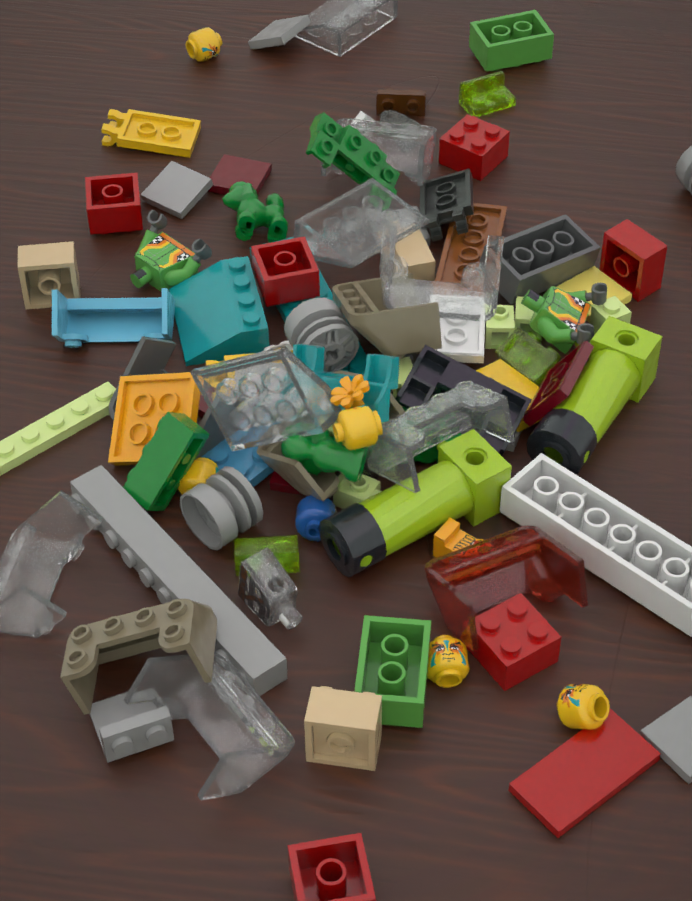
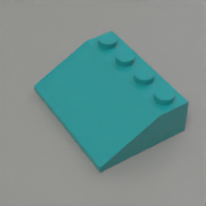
M248 256L220 260L169 289V292L175 299L174 316L186 366L204 364L206 360L223 361L225 355L263 353V350L269 346L268 325Z

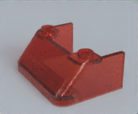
M536 526L515 528L432 559L425 565L427 582L447 628L472 651L479 649L475 622L478 612L496 606L519 593L523 595L530 593L545 602L554 601L558 597L566 595L582 608L588 606L584 560Z

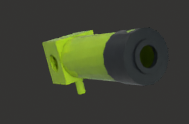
M609 316L589 342L594 348L570 395L545 414L530 434L526 446L531 460H534L542 453L577 475L628 400L639 402L655 380L662 336Z
M475 429L448 442L445 440L440 441L437 445V464L320 521L319 532L324 549L334 566L344 576L351 577L384 560L386 556L441 528L449 518L456 520L464 516L474 527L500 513L502 486L511 479L512 466Z

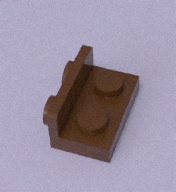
M378 89L376 114L425 116L426 91H419L417 89Z

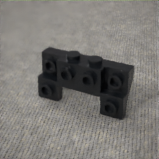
M427 345L420 352L395 398L401 406L420 416L429 401L432 400L482 426L483 428L479 434L501 456L504 454L532 399Z

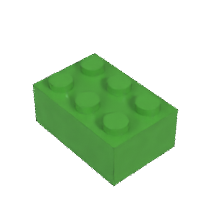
M536 10L470 22L469 48L486 72L552 59L554 33Z
M364 615L354 692H372L376 695H382V725L423 728L429 647L431 642V620Z

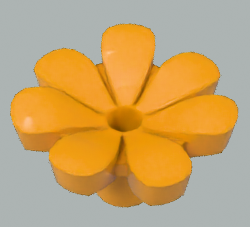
M362 374L354 376L352 381L349 376L341 378L339 382L342 387H335L331 391L332 397L330 402L334 406L341 405L344 409L365 405L362 400L364 397L363 393L370 390V385L367 380L364 381Z

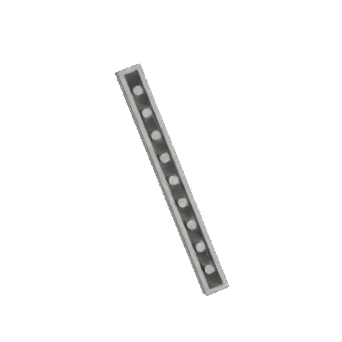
M102 465L70 481L72 491L70 501L77 512L82 511L86 515L90 526L103 534L106 543L111 549L116 548L121 553L124 563L129 568L133 567L139 573V577L146 587L151 586L156 591L162 604L175 599H190L209 605L217 617L214 659L220 668H227L233 675L236 685L242 691L247 690L256 699L288 679L286 657Z

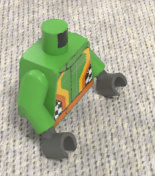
M151 210L147 216L151 228L146 230L134 256L136 271L130 275V278L137 288H141L149 283L159 291H162V288L170 289L197 274L201 266V259L206 260L210 258L212 250L202 239H197L193 242L191 251L163 231L157 234L158 230L167 226V218L161 213L158 219V213L155 210Z
M601 282L592 285L591 292L589 293L586 290L565 292L555 286H551L543 297L529 289L521 304L534 311L529 323L530 327L548 343H551L566 354L575 342L581 344L586 340L590 342V339L593 338L594 326L585 323L591 307L588 301H592L595 305H603L607 299V285Z

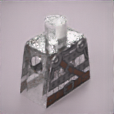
M266 547L241 562L238 596L266 626H273L281 621L288 630L296 627L303 619V616L295 608L298 589L271 550Z

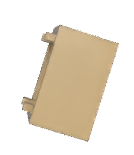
M312 686L304 719L306 762L375 771L382 737V695H376L372 692L359 693L337 690L327 686Z

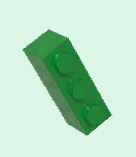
M167 412L158 422L157 431L151 441L144 446L138 463L128 473L127 481L123 488L147 511H165L178 489L181 479L190 469L210 434L184 413Z

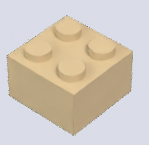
M74 241L18 246V273L26 310L52 307V290L58 289L67 299L81 298Z

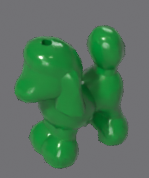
M243 181L234 183L230 187L229 193L222 200L225 206L237 211L236 237L242 241L250 240L253 236V230L264 226L268 228V243L286 239L288 222L284 218L283 198L277 193L270 194L266 198L265 206L258 200L257 192L251 183Z
M307 426L288 431L281 444L282 456L299 461L308 473L318 476L321 471L325 473L339 471L351 482L361 480L369 449L368 446L356 450H348L342 442L337 443L335 437L330 436L329 430Z

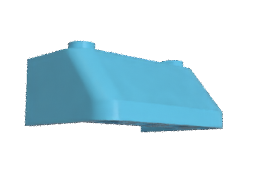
M162 288V297L67 299L58 289L52 290V336L60 342H65V347L79 348L82 347V343L139 342L142 336L172 341L175 299L167 288Z

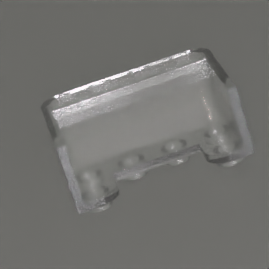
M472 381L460 382L455 388L445 393L436 394L431 397V400L419 406L408 408L402 415L389 419L387 422H381L383 433L378 436V441L375 445L369 446L366 461L371 471L413 493H417L420 491L413 457L472 426L506 442L512 443L515 441L507 396L474 384Z

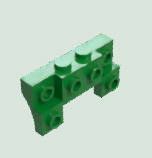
M324 112L315 116L309 128L311 137L305 153L307 155L313 154L323 162V168H327L331 164L335 165L361 187L369 184L364 200L374 202L381 208L380 211L390 210L397 193L394 187L400 173L385 161L388 155L381 151L376 144L360 134L356 128L350 125L343 128Z

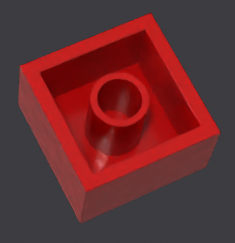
M467 114L439 138V164L458 172L470 169L472 177L482 181L508 157L510 131Z
M138 173L85 177L86 208L90 235L143 230Z
M626 219L604 232L599 270L632 294V298L639 302L661 288L667 245Z
M305 236L251 246L252 270L266 307L320 296L319 269Z
M519 593L468 620L465 645L499 686L506 691L559 661L562 637L524 595Z
M361 833L287 845L289 872L295 901H376Z

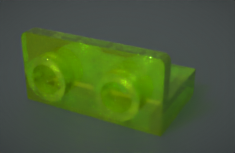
M502 71L460 83L459 104L471 116L479 117L513 107L516 103V97L504 86L505 74Z
M519 327L495 350L496 355L536 385L543 381L548 370L561 359L559 353L549 346L547 349L543 347L541 340L533 332L525 333Z
M297 535L234 539L236 576H240L241 564L248 572L247 576L265 574L268 548L274 555L272 574L276 573L277 561L286 573L300 572Z

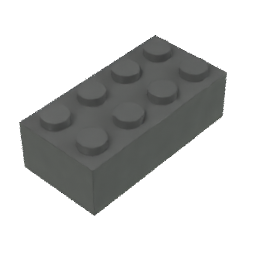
M564 214L485 245L477 271L512 305L516 303L517 296L524 297L529 289L539 294L548 290L551 286L556 287L593 267L601 247Z

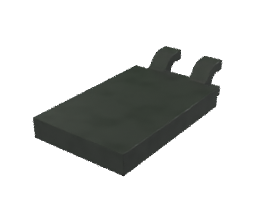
M470 169L420 182L419 219L422 228H430L432 242L443 239L441 225L455 221L458 235L467 233L468 224L466 216L474 214L473 177Z

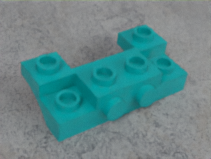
M293 344L290 369L279 389V407L315 413V418L332 419L334 416H338L340 411L345 410L341 405L334 406L330 402L332 389L342 387L339 382L341 378L349 376L352 381L354 376L324 372L325 347ZM367 354L363 378L364 381H368L370 390L363 393L364 397L362 400L372 411L376 410L378 412L381 422L389 421L390 390L398 389L399 357Z

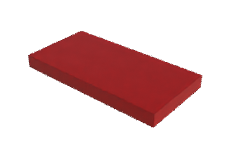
M610 708L608 717L600 727L594 730L582 729L509 783L508 791L557 838H560L660 760L661 753Z

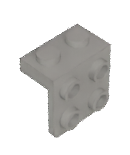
M147 685L92 703L91 713L89 714L107 763L174 740L171 715L167 705L161 706L153 686Z

